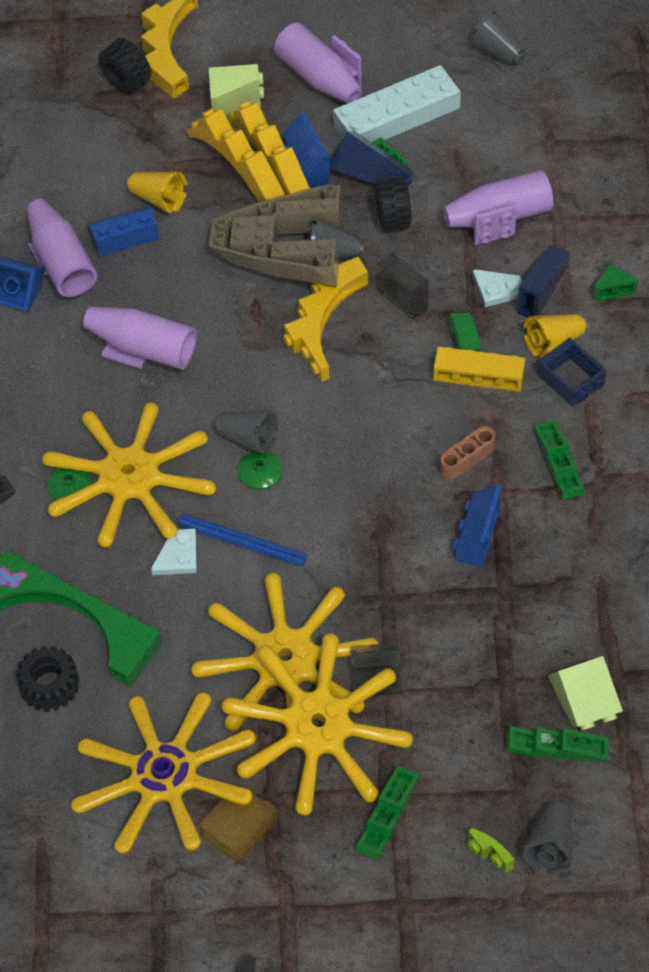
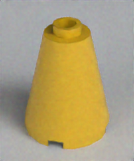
M135 172L127 181V186L131 193L167 213L177 212L186 198V192H183L184 185L187 186V181L180 172Z
M579 314L531 316L525 320L523 328H527V335H524L526 345L534 357L539 356V359H541L567 339L571 338L574 341L585 333L586 321Z

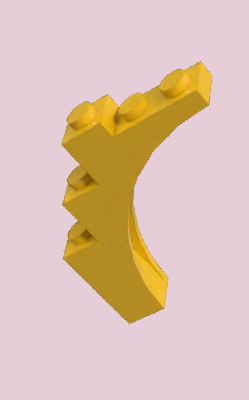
M172 0L163 7L156 3L141 13L143 28L147 30L141 36L143 51L147 53L145 57L151 67V77L149 79L173 99L187 91L189 83L188 75L179 67L172 55V38L181 21L198 6V0Z
M250 100L238 105L239 109L228 114L229 118L227 120L234 130H242L252 146L257 151L263 152L285 195L310 189L293 148L284 147L276 126L267 124L258 102L250 103Z
M210 108L202 113V118L190 123L192 127L186 130L188 136L203 140L219 151L242 176L258 202L285 195L263 152L253 151L243 131L233 130L222 109L214 110Z
M359 257L339 264L337 287L312 283L310 287L313 294L298 300L299 309L297 310V315L299 319L284 325L285 334L283 335L285 345L287 347L290 346L294 354L301 351L305 360L308 359L310 362L312 373L318 375L321 382L329 379V365L321 346V337L325 324L331 313L344 299L353 292L368 285V271Z

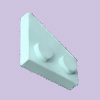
M473 270V278L485 307L518 299L519 286L522 283L519 275Z
M180 529L177 531L176 536L167 539L152 566V575L197 573L195 529Z

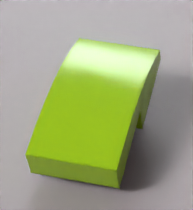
M472 828L469 830L467 844L474 854L478 853L482 860L490 856L494 866L497 869L501 868L505 874L513 870L514 858L500 843L477 829Z

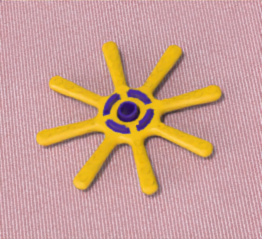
M199 693L195 697L175 739L168 743H162L158 740L145 700L140 696L131 698L128 705L146 743V749L141 754L131 755L90 739H83L79 742L78 751L81 754L129 767L132 773L128 779L73 799L71 809L75 813L87 812L130 792L141 794L139 804L115 841L114 848L118 853L126 854L131 850L152 806L161 801L170 804L184 847L190 851L198 849L201 839L182 800V795L188 790L198 789L239 805H248L251 802L252 792L250 790L201 777L196 773V770L205 762L253 745L256 740L253 731H242L196 752H190L186 749L187 742L211 704L209 694Z

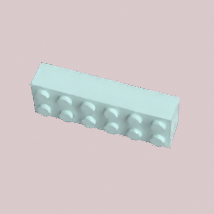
M439 65L333 109L334 128L342 139L347 131L354 130L371 143L380 137L386 140L459 109L461 91L443 67Z

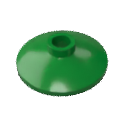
M253 451L240 460L237 471L238 477L244 485L252 489L262 490L275 485L280 480L283 469L281 461L273 453L259 454Z
M63 468L55 469L47 481L48 492L55 500L92 485V478L89 472Z

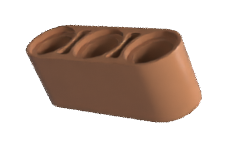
M487 426L480 427L441 455V475L445 479H455L489 456L495 449L496 435L494 430Z

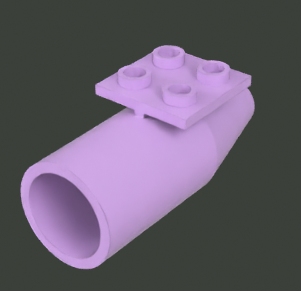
M301 23L290 24L279 34L274 44V53L314 89L347 104L361 97L362 59L343 40H340L335 35L332 36L331 49Z
M543 170L489 183L444 206V219L448 227H473L475 245L508 238L515 235L516 220L552 211V189Z
M37 199L32 201L27 207V214L33 242L29 243L28 246L38 265L45 268L44 276L50 275L58 292L63 296L74 297L85 293L95 284L97 271L75 231L45 200Z
M89 307L83 321V326L108 342L101 354L102 357L142 369L146 360L149 359L183 370L192 358L197 341V330L195 327L134 308Z

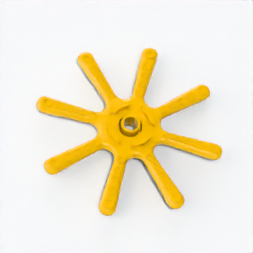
M150 402L145 404L133 444L126 448H120L115 445L95 412L86 411L82 415V422L107 452V456L102 460L94 461L48 451L42 456V463L50 467L92 472L97 474L99 479L88 487L52 502L48 506V513L52 517H58L102 493L111 494L113 501L97 539L100 546L109 547L114 541L125 502L128 499L136 498L143 503L165 538H172L177 534V527L156 502L150 491L153 487L161 485L208 496L213 495L216 491V485L213 481L170 475L159 471V466L164 462L207 443L208 436L204 431H196L159 452H146L144 446L159 412L157 404Z
M269 573L265 577V585L274 622L273 630L268 633L258 632L222 604L213 603L208 609L209 616L251 641L255 646V651L253 654L245 657L197 661L193 663L191 672L195 677L200 678L254 669L260 675L259 681L242 700L258 703L270 687L279 686L285 692L286 706L288 708L292 703L290 695L260 660L257 651L261 646L269 645L274 649L279 658L282 656L291 657L290 660L281 661L298 686L303 682H311L317 686L319 672L316 669V664L320 660L322 646L315 645L311 640V636L341 603L345 593L340 587L330 589L304 626L299 629H292L286 624L281 578L277 573ZM375 638L339 643L336 657L374 654L378 652L380 645ZM331 680L330 692L334 697L344 698L352 693ZM364 701L352 707L350 711L354 714L362 712L365 707ZM229 714L224 724L227 729L235 731L240 728L247 717Z
M333 633L326 634L323 637L317 688L312 692H305L300 689L271 646L263 645L258 649L257 655L290 695L292 703L288 708L279 709L237 698H226L222 703V709L226 714L277 721L286 727L287 733L282 739L237 766V773L241 778H250L290 748L298 747L304 751L305 763L295 806L297 813L304 816L309 815L313 809L318 759L322 754H332L338 760L360 795L366 802L370 803L378 799L379 791L344 747L345 739L355 736L402 748L410 747L413 742L412 735L407 731L362 725L350 720V709L396 681V674L392 669L386 668L346 697H334L330 692V684L339 638ZM312 720L321 721L323 726L317 727L313 725Z

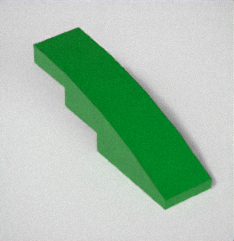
M556 420L534 424V430L544 458L563 500L584 495L585 487L577 474V466L570 455L569 445Z
M510 726L507 729L506 752L557 760L607 761L609 737L563 728L559 732L536 727L532 731Z
M397 765L378 798V804L356 846V852L379 861L411 798L420 774Z

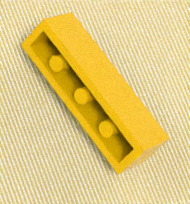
M438 347L434 364V381L521 392L525 358L516 355L508 356L476 352L474 350L453 349L451 347Z

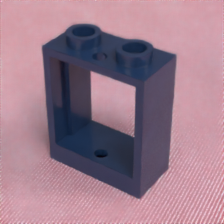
M569 338L537 361L536 374L571 406H574L578 402L585 401L590 393L604 386L607 370ZM569 359L574 361L591 377L575 390L554 372V370Z

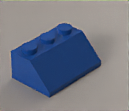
M304 112L300 113L282 133L283 145L285 148H293L309 188L330 183L329 154Z
M147 206L87 223L99 257L159 240L156 219L152 209Z
M0 255V304L28 312L41 289L45 268Z
M495 485L473 493L472 500H467L464 511L467 516L466 519H461L459 525L461 535L460 538H455L453 551L456 552V561L483 567L500 511L501 486Z

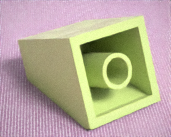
M258 64L209 68L211 105L214 110L222 109L226 118H229L228 114L239 109L238 105L250 100V103L258 102L261 107L260 99L264 98V88L259 85H263V73L258 72Z
M603 656L548 675L572 728L580 726L582 731L594 727L593 721L602 719L603 723L617 719L616 714L623 711Z

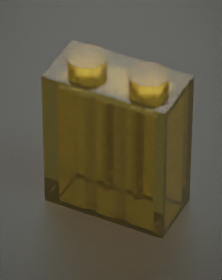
M237 783L235 786L252 792L251 802L248 805H239L222 799L199 824V830L203 838L239 864L276 822V811L267 800L262 801L256 797V793L250 787H243Z

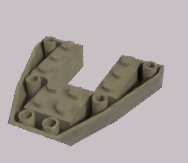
M318 186L257 202L213 218L209 247L233 265L272 276L337 287L339 254L336 239L278 242V235L308 233V231H312V225H310L312 218L319 219L341 229L343 213L341 186Z

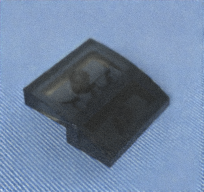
M398 643L351 646L354 690L382 670L389 668L395 672L396 681L373 696L402 694Z

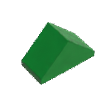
M609 265L594 286L593 300L596 302L636 294L638 280L636 277Z

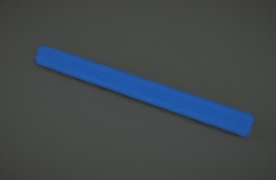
M184 513L178 519L180 527L195 529L198 533L301 567L305 565L307 560V554Z

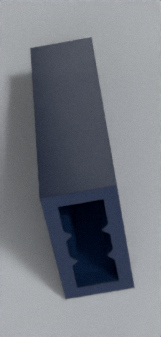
M354 130L347 131L329 161L331 170L372 183H376V180L379 178L402 175L409 187L413 180L411 176L414 171Z
M551 245L547 248L519 286L517 314L529 318L542 313L568 267L570 252Z

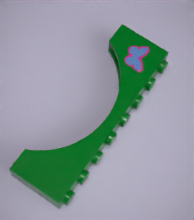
M4 551L0 556V611L15 605L31 602L54 603L78 611L91 620L104 635L109 646L110 657L108 666L111 677L129 687L133 685L162 644L160 632L156 627L152 625L147 626L141 623L135 616L120 612L116 606L101 602L97 596L82 592L78 586L63 582L57 575L44 572L41 567L34 563L29 564L17 554H10Z

